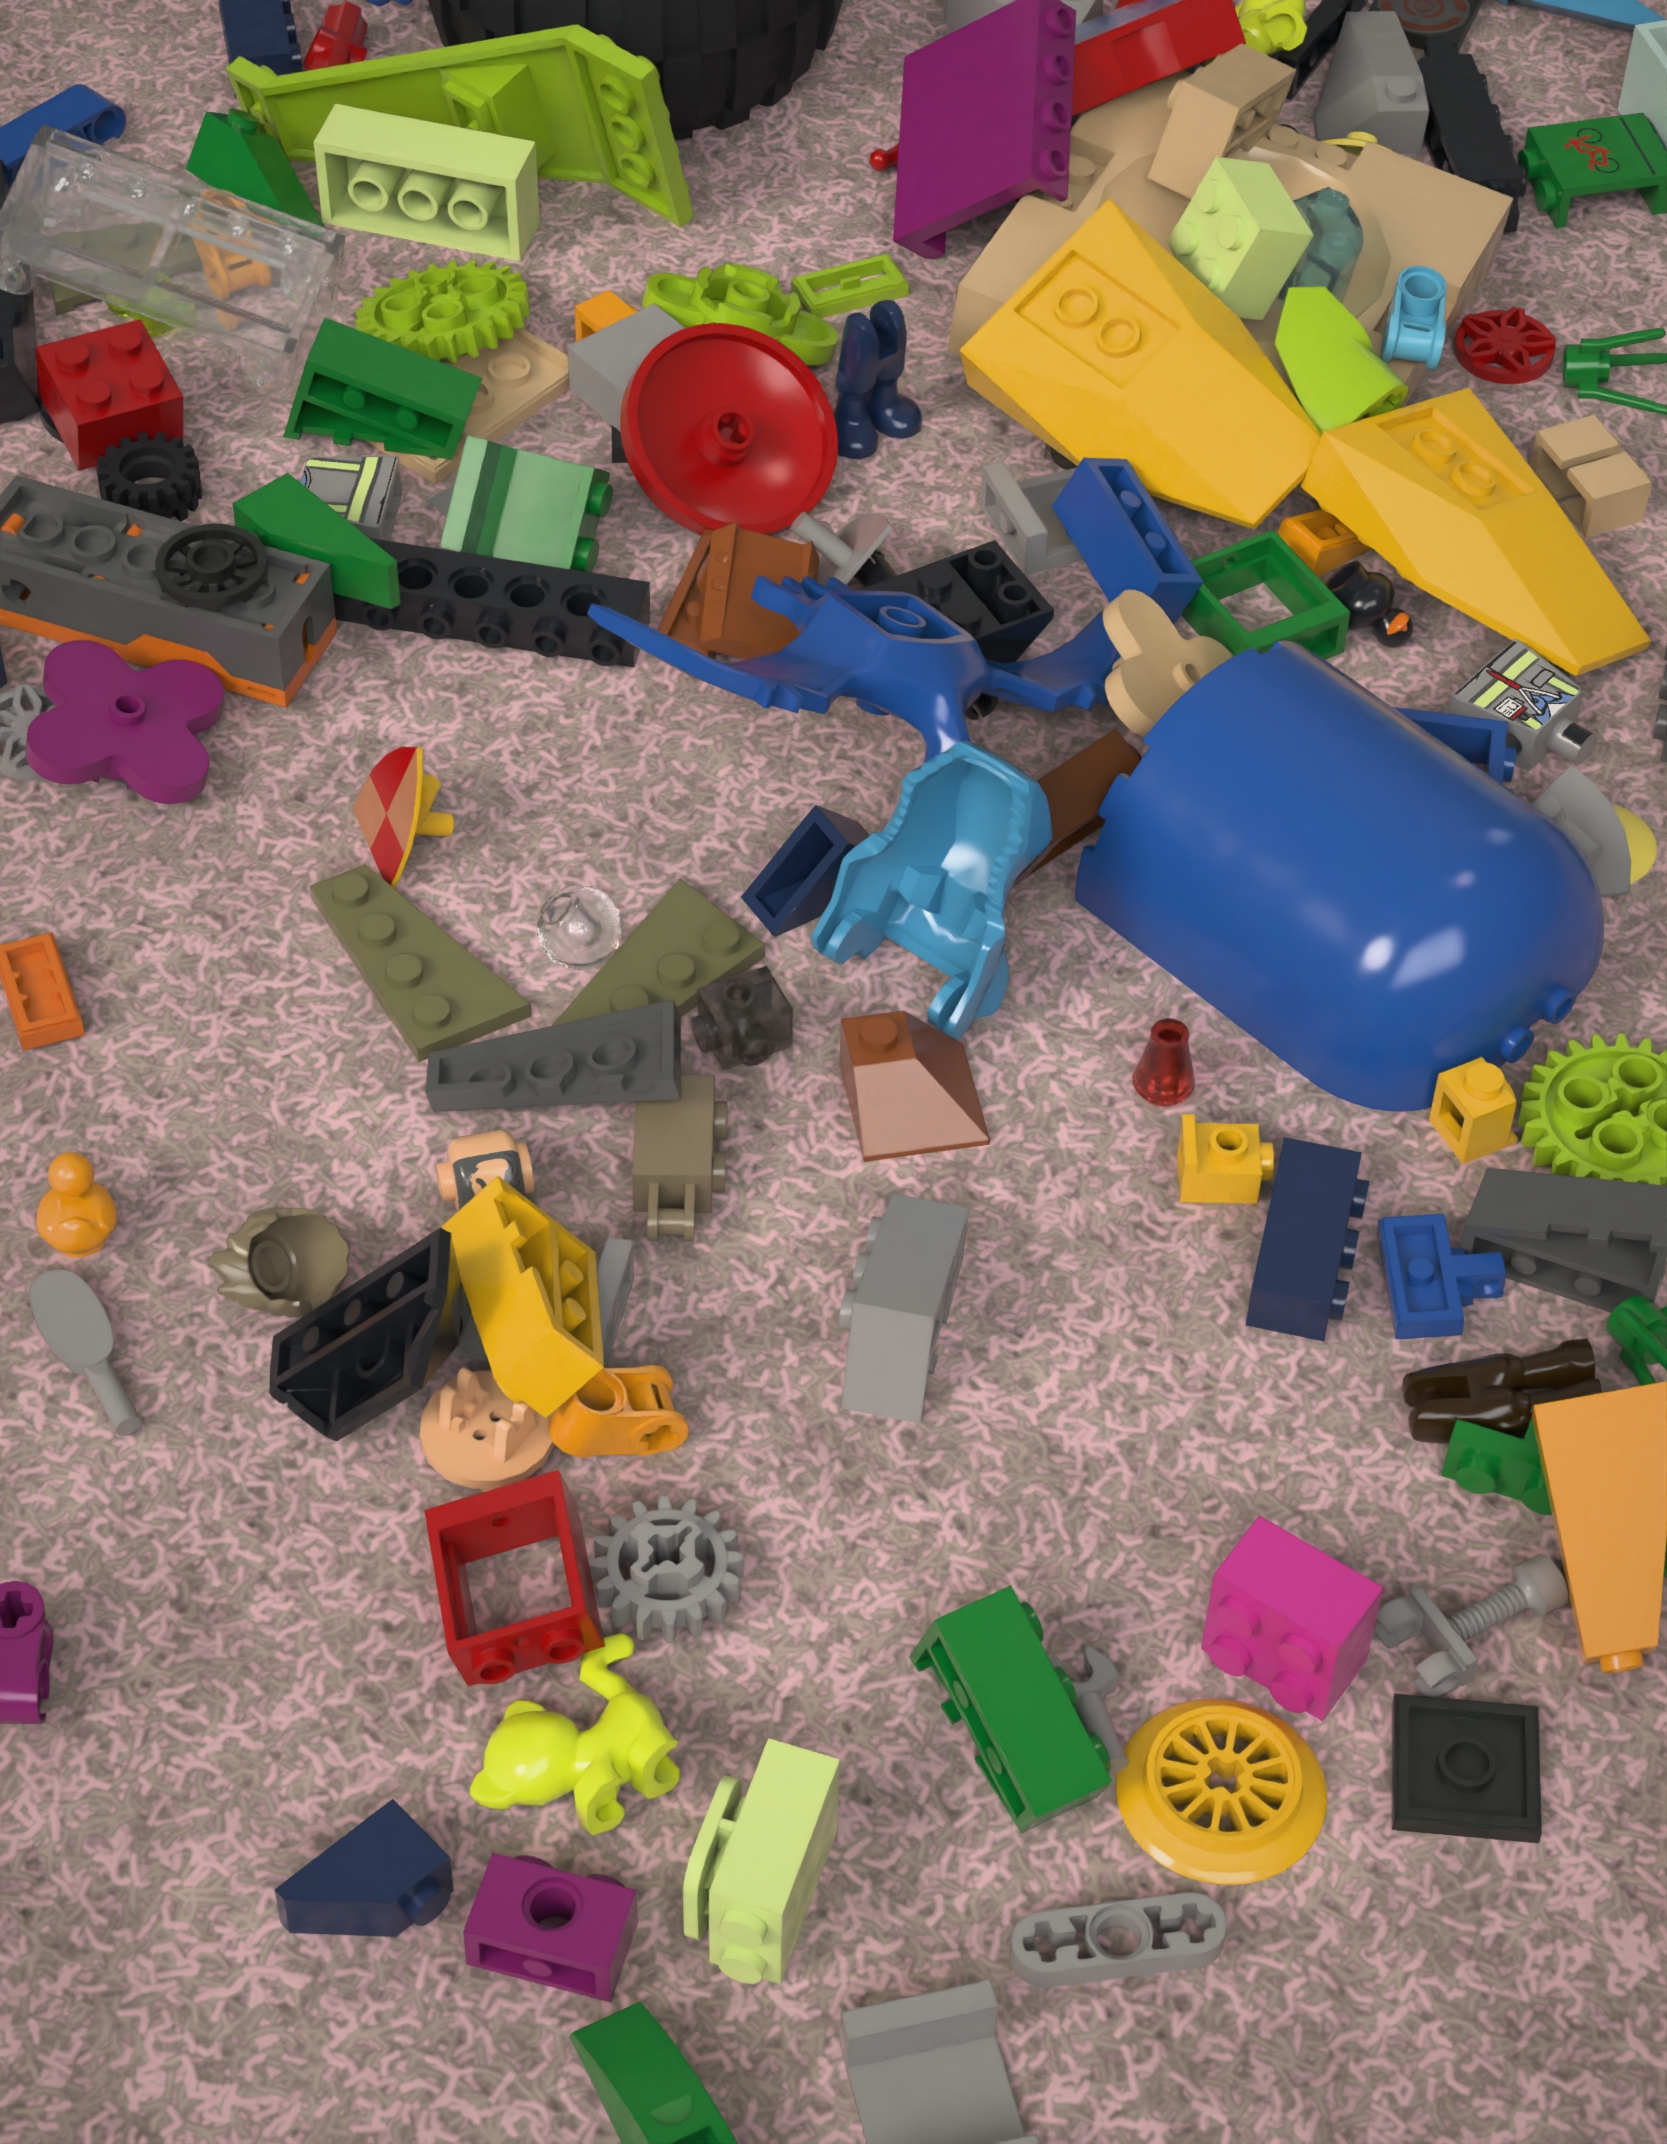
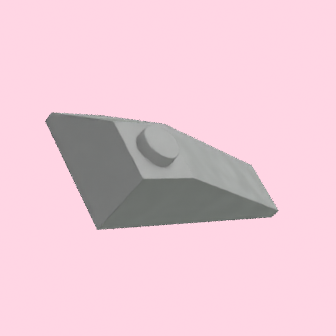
M1396 11L1346 12L1315 114L1314 127L1317 141L1347 138V135L1351 132H1365L1375 136L1378 140L1377 144L1385 146L1398 154H1421L1429 106L1423 75Z

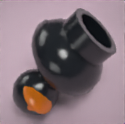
M1353 561L1339 568L1325 583L1327 588L1350 611L1348 630L1360 629L1374 623V634L1378 642L1384 646L1396 648L1405 645L1410 640L1413 633V622L1409 614L1404 610L1391 608L1395 588L1390 579L1378 572H1367L1359 561Z

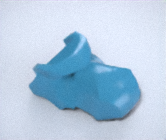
M969 741L955 743L946 751L910 771L902 780V792L898 805L883 831L872 833L843 858L831 901L812 932V948L833 962L843 965L855 954L865 960L880 946L885 937L890 938L951 977L932 1001L927 1011L928 1022L952 1038L960 1039L975 1019L993 1015L1000 1008L1008 987L1009 966L1004 951L1007 939L1004 922L1005 903L1018 876L1053 839L1050 809L1047 797L1039 783L1013 764Z

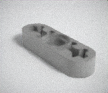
M1194 1892L1033 1912L1023 1917L1013 1930L1010 1962L1015 1973L1023 1981L1037 1987H1055L1201 1968L1214 1962L1221 1954L1227 1932V1918L1223 1909L1215 1900L1204 1894ZM1194 1918L1197 1928L1206 1929L1204 1930L1202 1942L1190 1943L1187 1933L1180 1931L1182 1919ZM1151 1921L1159 1922L1158 1935H1163L1161 1949H1152L1153 1927ZM1120 1926L1133 1932L1140 1945L1136 1951L1129 1955L1114 1956L1101 1948L1097 1941V1936L1108 1927ZM1076 1930L1085 1931L1084 1953L1087 1959L1078 1958L1079 1944L1074 1945ZM1039 1936L1047 1937L1050 1946L1057 1948L1054 1961L1042 1962L1039 1952L1032 1950L1034 1938Z

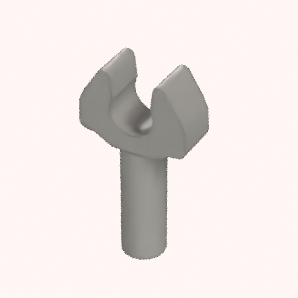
M1088 1646L1085 1648L1084 1666L1086 1674L1090 1679L1085 1682H1074L1071 1680L1077 1696V1705L1074 1708L1087 1733L1093 1731L1103 1742L1111 1762V1770L1108 1772L1111 1775L1116 1774L1128 1766L1129 1763L1104 1704L1106 1696L1116 1691L1118 1674L1112 1661L1093 1647ZM1055 1655L1051 1656L1050 1661L1053 1667L1060 1666L1064 1670L1060 1659Z

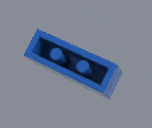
M1084 457L1053 503L1052 508L1063 524L1068 537L1073 541L1090 569L1092 577L1097 581L1109 602L1126 590L1142 592L1163 609L1174 625L1204 583L1128 459Z

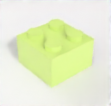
M1216 157L1205 177L1198 185L1179 222L1175 225L1167 244L1177 261L1239 318L1263 320L1314 234L1269 163Z

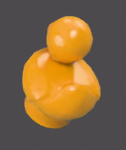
M77 1152L62 1153L50 1163L47 1177L51 1188L44 1194L39 1203L36 1215V1229L40 1237L44 1238L54 1249L67 1256L80 1258L90 1256L104 1246L106 1240L116 1229L117 1208L107 1189L98 1182L93 1181L95 1172L90 1160Z

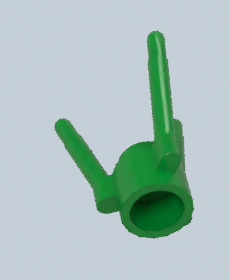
M1665 329L1641 330L1600 339L1581 338L1580 344H1565L1563 354L1564 387H1577L1578 398L1599 399L1667 415V405L1598 387V383H1608L1610 367L1667 363V353L1610 355L1608 350L1664 338L1666 335Z
M1643 1295L1632 1296L1624 1300L1610 1314L1606 1331L1622 1348L1619 1358L1634 1373L1640 1385L1655 1384L1657 1382L1646 1366V1363L1649 1365L1660 1363L1667 1371V1306L1659 1310Z

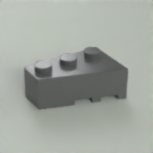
M1487 1168L1465 1222L1459 1249H1464L1465 1254L1502 1252L1507 1279L1610 1313L1620 1303L1632 1296L1643 1295L1654 1304L1667 1269V1186Z

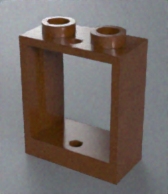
M1117 729L1106 734L1037 780L1047 797L1053 839L1048 847L1022 871L1014 886L1103 827L1106 820L1099 816L1097 812L1118 774L1125 773L1131 776L1142 760L1137 749L1128 744Z

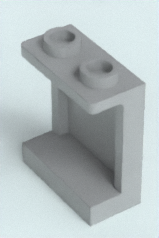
M1003 461L982 466L980 506L1025 576L1084 561L1052 508L1053 503L1076 468L1016 482Z

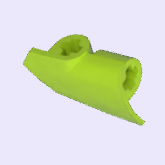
M1325 286L1288 288L1275 338V348L1301 407L1322 435L1323 431L1356 422L1363 416L1369 418L1398 409L1407 397L1409 389L1373 351L1369 335L1359 321Z

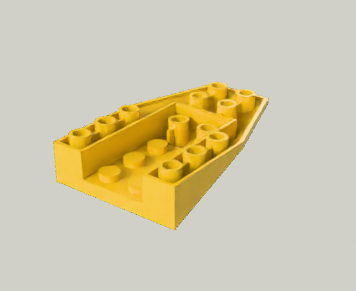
M1110 198L959 349L967 385L1078 466L1084 457L1128 459L1149 495L1254 530L1303 480L1322 436L1240 318Z
M1469 387L1323 431L1300 487L1317 500L1319 506L1324 511L1334 515L1357 535L1360 542L1373 548L1392 564L1401 577L1413 582L1417 587L1513 641L1516 638L1523 642L1539 656L1574 676L1582 675L1647 650L1651 642L1647 633L1551 493Z

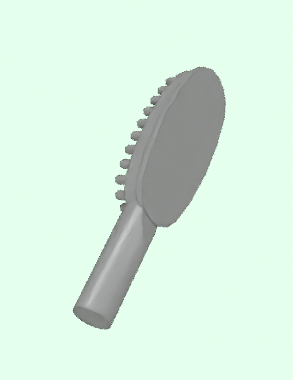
M65 1269L46 1271L33 1281L29 1290L32 1314L41 1335L56 1357L69 1370L87 1377L117 1434L120 1436L133 1434L141 1427L142 1420L110 1364L115 1344L111 1323L102 1303L92 1288L76 1273Z

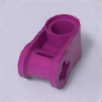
M20 1581L0 1584V1724H43L46 1713H39L41 1699H49V1670L54 1644L53 1630L45 1619V1603L39 1591L32 1585Z

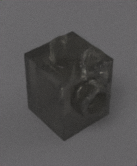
M767 966L697 989L698 1016L691 1019L693 1035L699 1049L703 1053L712 1051L723 1070L741 1064L755 1066L766 1061L773 1053L792 1047L793 1008Z

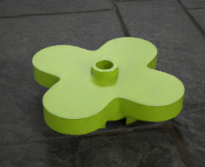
M726 263V265L717 267L713 273L706 266L700 269L696 279L675 273L654 274L649 277L642 298L644 308L655 303L685 328L708 323H727L744 326L764 333L789 348L806 365H823L830 362L839 340L837 330L830 323L814 314L800 310L801 300L795 292L789 294L788 297L782 293L778 278L745 265Z

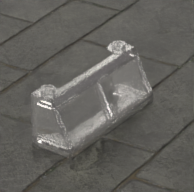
M43 124L33 138L0 211V289L18 295L28 294L37 285L39 276L238 350L240 368L253 383L262 387L288 392L306 363L324 317L332 320L337 312L346 236Z

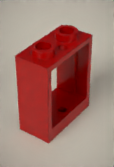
M559 1470L424 1510L447 1652L467 1686L501 1683L510 1679L515 1673L549 1663H568L578 1659L583 1653L605 1647L578 1505ZM558 1536L572 1606L477 1635L465 1564Z

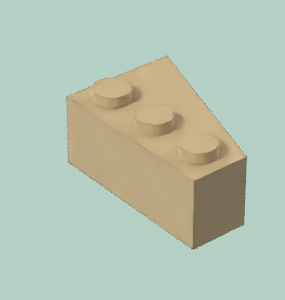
M1241 43L1224 55L1219 54L1207 66H1200L1193 75L1185 80L1180 79L1173 87L1168 98L1166 108L1172 112L1147 178L1192 199L1198 185L1205 177L1216 157L1231 158L1239 148L1249 152L1278 119L1296 69Z

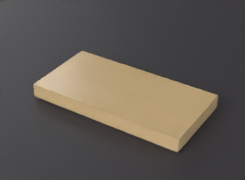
M518 328L513 329L514 337L512 339L498 338V348L496 349L481 347L478 349V357H472L465 353L459 356L457 363L453 364L449 360L444 362L447 365L482 378L453 460L384 451V443L366 442L389 456H399L400 463L432 483L437 484L459 468L467 435L496 442L569 389L568 355L527 330Z

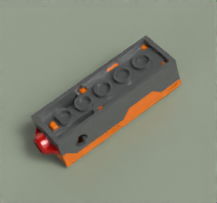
M17 475L0 495L1 625L62 643L75 640L97 642L115 651L124 661L148 668L169 660L193 661L212 670L221 680L224 690L287 708L337 633L329 563L263 545L268 562L267 579L265 584H262L257 591L250 595L251 600L245 603L239 601L231 605L219 607L220 611L211 612L210 608L194 606L185 608L179 606L178 601L161 591L157 580L155 560L158 551L169 538L182 530L194 527V525ZM215 539V541L224 542L229 546L234 542L229 539ZM206 540L192 542L188 546L192 548L196 544L204 542ZM244 546L235 555V559L254 553ZM177 551L169 561L187 563V558ZM257 564L239 570L254 572ZM166 571L170 579L186 574ZM233 578V582L237 585H240L244 582ZM194 582L182 586V588L189 590ZM224 586L218 587V592L227 590ZM204 587L201 593H209V588Z

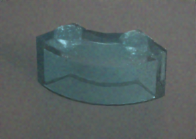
M1326 187L1293 200V203L1314 236L1280 291L1279 299L1284 303L1288 288L1325 286L1343 305L1362 250L1363 230L1357 215L1349 205V198L1340 191Z

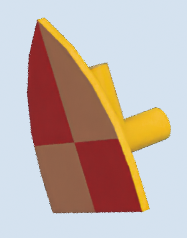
M400 747L386 754L372 769L352 808L382 878L394 889L404 870L413 845L414 836L448 837L451 836L454 829V818L451 813L430 811L441 783L436 777L430 774H423V747Z

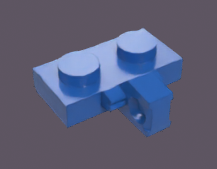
M1445 1214L1385 1217L1378 1221L1377 1236L1395 1340L1462 1335L1464 1325L1462 1307L1472 1305L1474 1298L1503 1297L1506 1271L1502 1252L1465 1254L1464 1249L1451 1248Z

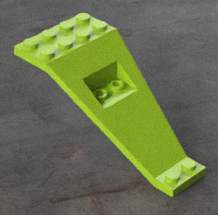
M578 24L277 76L269 67L264 65L259 67L241 56L225 68L242 111L252 114L260 120L258 127L277 139L288 160L316 162L314 140L334 105L340 104L535 141L538 179L605 183L679 227H682L694 217L688 193L690 189L681 167L680 151L672 133L669 121L670 113L664 103L659 84L660 75L658 70L647 58L643 56L636 57L616 46L607 36L602 34L596 35Z

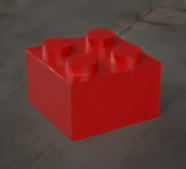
M141 319L36 347L38 394L79 471L98 466L99 457H106L105 449L111 444L120 449L119 439L126 436L129 437L131 442L138 441L137 433L147 432L148 439H155L157 432L167 434L168 442L175 436L183 439V395Z

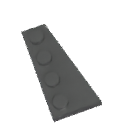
M673 999L429 1052L425 1093L433 1112L681 1099V1018Z

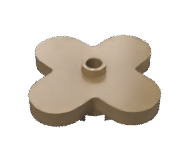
M1126 590L1111 601L1103 610L1105 630L1121 655L1113 664L1112 672L1105 679L1106 696L1118 718L1131 731L1142 738L1147 735L1167 710L1194 684L1213 669L1234 657L1225 646L1210 637L1199 636L1189 640L1183 639L1163 609L1142 592Z

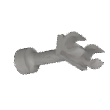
M1537 1554L1513 1568L1512 1585L1497 1591L1495 1594L1478 1601L1449 1618H1445L1425 1590L1419 1587L1411 1591L1409 1597H1400L1384 1605L1378 1611L1377 1620L1380 1624L1375 1626L1374 1631L1389 1649L1416 1636L1419 1632L1423 1634L1436 1653L1427 1657L1415 1668L1421 1677L1414 1680L1413 1683L1423 1696L1440 1698L1456 1690L1460 1685L1464 1686L1474 1680L1478 1659L1464 1641L1527 1608H1530L1538 1617L1547 1615L1568 1603V1587L1556 1564L1548 1556Z

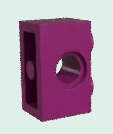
M492 1853L463 1930L466 1964L611 2003L638 1925L637 1890L626 1888L620 1881L607 1875L590 1874L584 1877L557 1870L546 1861L534 1856L520 1855L511 1858ZM555 1916L569 1920L567 1924L558 1928H546L538 1924L546 1918Z

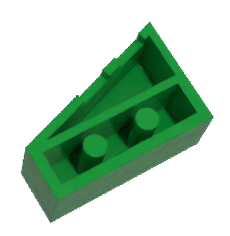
M324 317L307 357L283 438L300 440L302 433L333 436V444L351 446L353 439L384 443V451L453 460L482 378Z
M1010 1585L935 1619L909 1655V1658L918 1672L931 1667L946 1689L951 1700L941 1704L943 1712L951 1724L961 1720L964 1721L980 1755L975 1757V1762L1022 1834L1097 1798L1113 1781L1108 1774L1111 1770V1762L1103 1742L1093 1731L1087 1733L1074 1708L1077 1705V1696L1069 1676L1060 1666L1053 1667L1041 1644L1044 1635L1036 1612L1029 1603L1025 1601L1020 1603Z

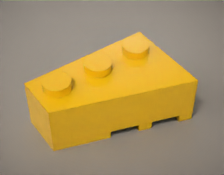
M496 1176L452 1216L442 1228L452 1235L461 1283L494 1379L501 1391L510 1400L517 1404L526 1403L543 1417L547 1418L604 1368L596 1252L506 1181Z

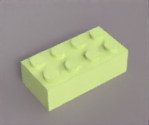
M340 104L334 105L314 140L323 223L521 261L540 225L535 141Z

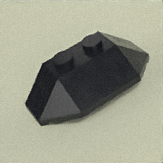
M442 1228L437 1229L274 1335L269 1393L272 1398L281 1404L287 1403V1407L299 1418L325 1437L337 1442L422 1390L459 1345V1337L463 1327V1321L460 1316L462 1283L451 1233Z

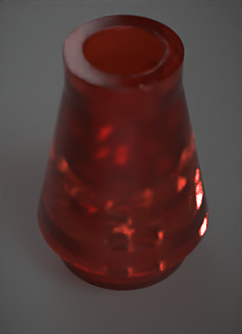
M1161 1019L1152 1026L1149 1041L1132 1075L1135 1090L1150 1104L1161 1107L1174 1106L1187 1099L1195 1089L1196 1081L1189 1048V1029L1183 1022L1176 1019Z

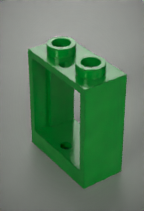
M1274 530L1250 539L1241 540L1229 547L1190 560L1204 583L1181 616L1199 636L1210 637L1218 641L1233 656L1250 648L1263 654L1270 651L1276 641L1297 642L1325 660L1344 653L1350 611ZM1265 583L1293 616L1247 633L1219 600Z

